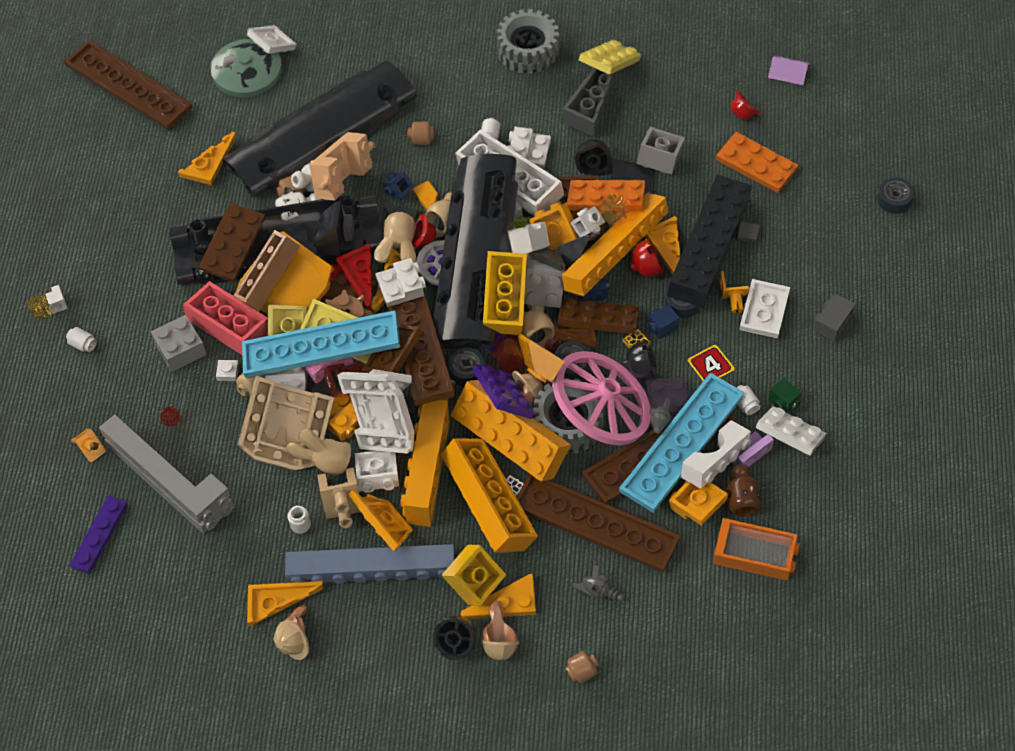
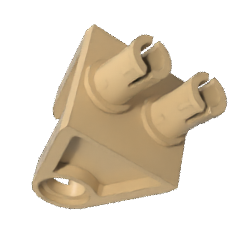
M354 467L346 469L348 482L340 485L328 486L326 474L317 475L326 519L338 517L342 528H348L352 525L351 514L361 512L348 496L352 489L358 491Z

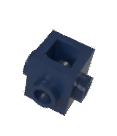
M394 171L387 175V180L382 183L385 193L392 199H402L414 188L405 172L396 173Z
M603 277L592 289L582 296L583 301L606 299V294L609 290L608 279Z

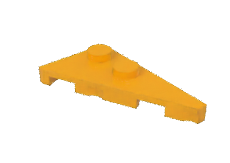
M231 132L224 136L222 142L216 147L212 145L199 157L192 160V164L185 170L181 168L178 171L179 177L212 185L223 164L222 158L228 155L236 139V133Z
M676 216L657 224L645 235L672 275L680 259Z
M528 574L488 596L481 606L472 605L461 611V616L467 619L491 618L490 607L494 601L500 602L504 610V617L535 615L533 574Z

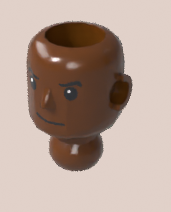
M735 465L731 470L733 480L728 483L725 490L728 493L729 510L736 516L754 515L761 508L759 484L755 478L749 477L750 469L747 465Z

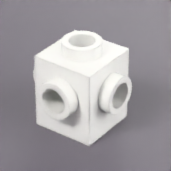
M595 206L589 210L585 207L577 213L579 217L570 222L579 237H583L588 233L594 235L601 230L599 226L605 220Z

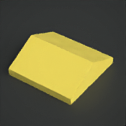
M268 305V336L300 330L307 314V306Z

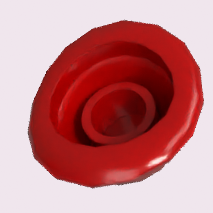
M735 90L737 96L731 103V111L740 120H748L755 114L761 116V113L748 103L739 90Z
M425 214L420 215L416 221V230L411 242L414 249L418 246L425 247L434 242L436 238V227L428 222Z

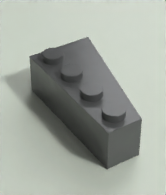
M593 68L563 107V123L594 137L614 83L615 72L609 75Z

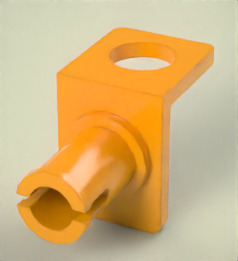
M720 271L721 298H730L732 313L736 314L737 309L738 313H742L744 311L742 297L748 296L749 286L726 288L724 271Z
M92 429L84 430L71 440L72 443L78 445L89 462H93L106 452V449Z

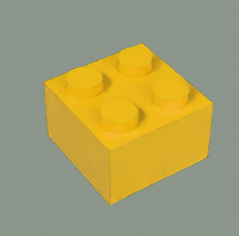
M467 545L442 574V577L468 605L481 606L506 576L481 545Z

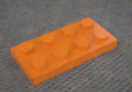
M738 132L733 134L716 155L717 161L776 193L780 192L798 170V164Z
M571 180L567 199L569 210H582L587 207L589 210L595 206L598 211H642L645 180Z

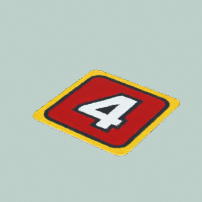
M713 345L688 358L689 364L702 381L710 373L721 378L735 369L717 345Z

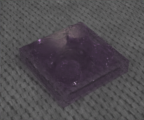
M686 377L646 380V392L650 408L663 406L668 397L671 399L668 409L670 415L676 416L687 403Z

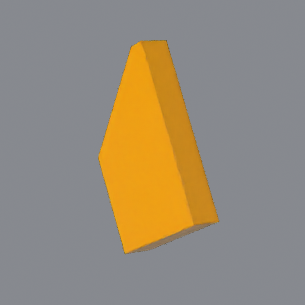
M429 181L412 189L413 194L426 211L437 201L438 193Z

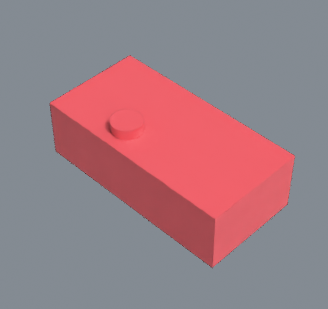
M210 281L183 304L185 315L192 324L241 355L242 341L268 335V318Z

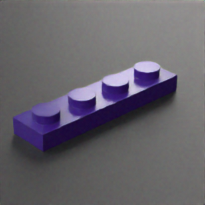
M107 496L69 564L72 569L90 575L128 506L126 501Z

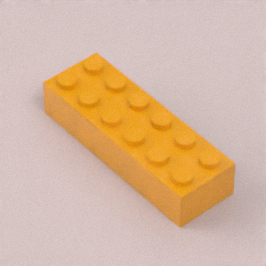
M478 380L466 382L450 415L541 482L554 479L571 444L533 417L529 419L496 409Z
M437 400L419 405L418 417H420L419 423L415 424L414 434L417 436L411 451L413 458L408 460V470H410L409 476L405 477L404 482L406 495L402 494L401 497L402 516L406 517V522L409 525L431 527L443 462L441 453L446 446L450 423L448 400Z
M454 438L442 451L441 456L490 543L491 548L495 553L525 551L538 535L483 439Z

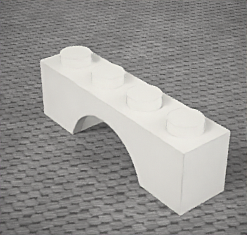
M732 420L719 430L717 446L720 449L712 453L694 452L682 462L681 478L700 489L707 483H711L719 472H723L730 462H734L739 454L750 447L751 431Z

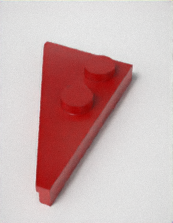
M368 243L337 258L336 261L358 297L364 296L362 303L367 310L372 309L371 249Z

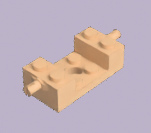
M347 132L309 164L315 198L335 201L344 193L342 181L350 174L363 176L372 168L370 151L375 148V144L372 141H367L366 134Z

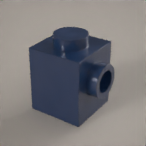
M666 305L661 309L651 312L648 328L652 334H656L661 339L679 328L680 318L669 305Z

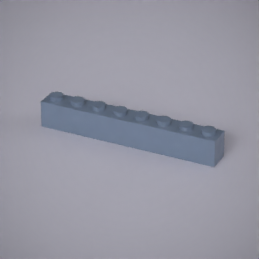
M454 545L399 547L396 551H393L390 547L286 552L285 577L287 583L322 581V583L334 582L337 584L344 583L345 581L362 583L366 580L383 582L387 579L404 581L408 578L425 580L429 577L444 579L442 574L455 560Z

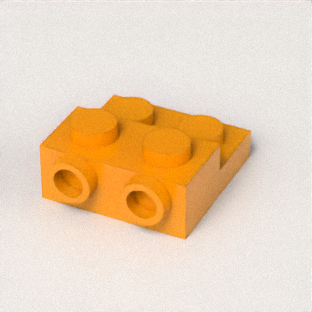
M560 201L550 205L551 210L546 212L544 209L534 213L535 217L529 219L531 224L545 222L550 244L546 248L552 251L564 243L579 238L570 224L574 219L567 203L561 205Z
M340 392L334 397L327 429L343 442L347 438H351L355 434L354 431L360 428L350 394Z
M685 481L683 486L670 496V509L684 519L689 517L702 526L727 500L728 493L712 483H707L700 489L692 483Z

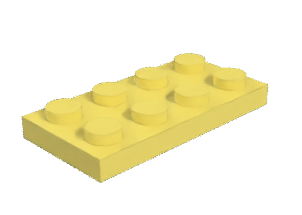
M611 40L581 53L579 61L610 75L638 62L641 54L637 53L634 48L624 47L619 41Z
M313 299L300 330L358 317ZM372 353L351 358L366 364Z

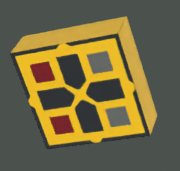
M639 328L636 329L635 334H628L623 337V342L628 348L644 340L649 342L646 344L647 347L650 345V340Z

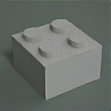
M650 127L641 144L637 164L659 170L662 173L672 174L680 157L685 137Z
M527 259L524 304L560 308L564 287L562 274L565 272V265H563V270L560 271L537 260Z
M186 315L151 331L154 343L171 372L206 355L203 342Z

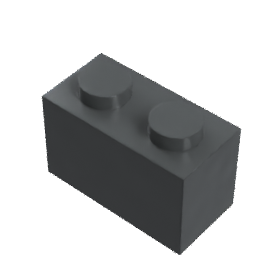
M834 293L831 299L825 301L822 313L818 312L813 321L815 323L814 332L835 342L853 315L855 303Z

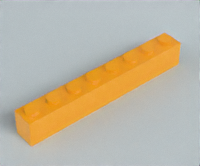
M646 193L644 195L642 211H627L562 274L564 290L584 296L667 215L666 197Z

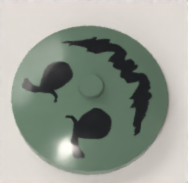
M242 39L227 44L216 53L211 63V74L216 86L224 93L235 97H252L268 91L277 83L282 72L279 53H266L252 39Z

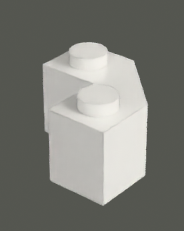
M544 221L508 231L512 253L527 254L528 256V252H536L550 246Z

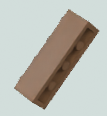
M274 230L234 296L260 312L300 245Z

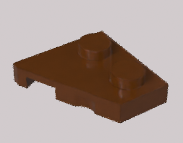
M553 321L555 338L576 341L583 345L596 347L597 340L594 330L557 326L558 321Z

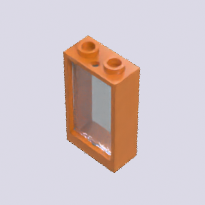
M723 518L713 564L788 581L789 573L794 574L796 561H792L793 555L798 554L800 543L796 542L797 534Z

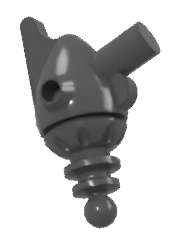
M668 397L663 406L651 408L649 411L651 414L649 426L657 434L672 422L668 410L671 399Z
M593 564L592 576L585 577L582 583H573V587L600 599L608 597L609 600L613 598L614 601L617 598L620 602L624 600V596L619 594V591L611 588L606 575L601 574L602 565Z

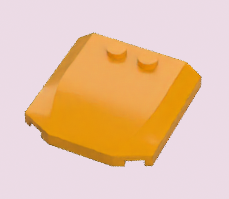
M282 231L283 235L289 237L300 247L261 308V311L267 315L268 305L307 306L308 312L312 300L320 301L329 290V280L331 272L334 270L332 266ZM250 268L247 270V272L244 274V276L240 279V281H239V283H238V286H237V289L239 288L240 284L242 283V281L244 280L245 276H246L247 273L249 272Z

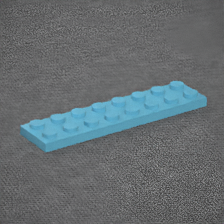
M390 311L242 341L243 375L245 378L399 348L400 339L396 311Z
M710 373L620 486L619 492L654 513L681 478L682 462L694 452L700 453L740 402L744 392Z

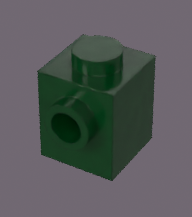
M783 377L770 390L768 400L775 407L789 413L792 409L796 410L801 404L802 391Z

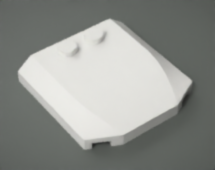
M354 372L338 374L342 393H350L360 428L354 431L359 448L397 453L411 452L414 444V428L404 395L391 374Z

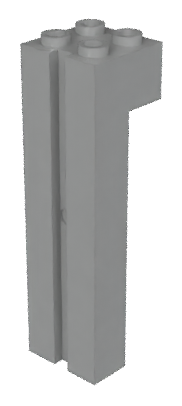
M115 414L99 427L102 435L105 437L104 440L108 448L203 534L208 530H212L220 519L231 513L234 506L229 498L228 488L212 474L195 487Z

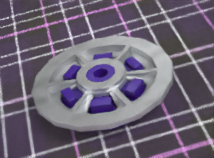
M445 240L434 241L426 245L419 252L416 261L421 277L423 276L425 281L436 286L439 283Z

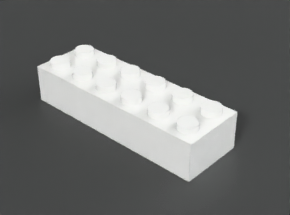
M479 130L455 153L459 165L462 158L476 154H503L515 157L517 159L515 180L518 182L516 202L533 216H535V212L542 209L545 212L548 211L550 205L557 203L564 196L562 182L482 130ZM494 176L492 177L491 188L493 187Z

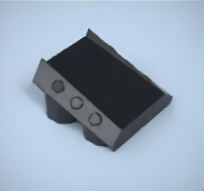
M612 159V180H645V194L650 193L649 168L633 162Z

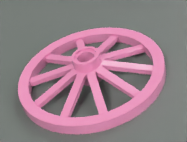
M588 351L575 352L563 359L565 362L552 382L553 392L562 412L573 425L589 437L611 445L633 443L645 433L651 420V414L649 413L651 410L650 403L638 380L625 367L607 356ZM575 363H588L597 378L575 365ZM597 365L610 371L609 378L605 379ZM568 367L590 383L564 379L566 368ZM616 376H618L628 387H621L620 384L615 380ZM564 386L594 392L569 401ZM621 394H634L638 406ZM596 400L598 404L589 421L585 420L574 408ZM623 405L640 416L638 427L635 426ZM604 406H607L610 432L594 426ZM615 407L631 432L618 434Z

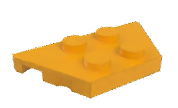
M352 489L348 494L349 498L362 512L364 518L371 523L376 533L384 539L393 551H396L413 531L390 501L379 499L370 494L362 497L355 489Z

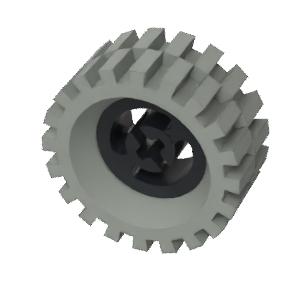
M528 9L527 13H524V10H519V14L512 12L510 13V18L507 16L503 18V23L500 22L499 29H497V48L500 61L503 60V64L506 67L510 65V70L512 71L517 68L518 73L528 70V74H532L535 69L537 73L541 72L543 66L545 69L549 68L550 63L553 64L555 57H558L559 32L555 20H550L548 14L542 16V11L539 10L537 13H533V9Z
M548 383L544 386V392L542 390L538 392V399L535 398L533 418L571 444L569 449H573V454L579 453L580 447L584 451L588 449L589 442L592 445L597 442V440L580 431L561 412L562 410L553 392V386L551 387ZM564 386L569 401L594 392ZM592 400L574 408L585 420L589 421L598 402ZM604 407L594 424L595 427L601 430L604 424ZM558 413L560 417V422H557L555 420V416Z

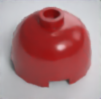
M648 238L633 248L630 265L634 273L638 271L641 276L646 278H653L665 273L662 264L659 265L658 255Z

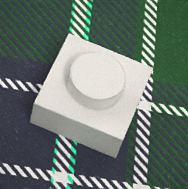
M218 360L217 381H236L239 367L238 360Z

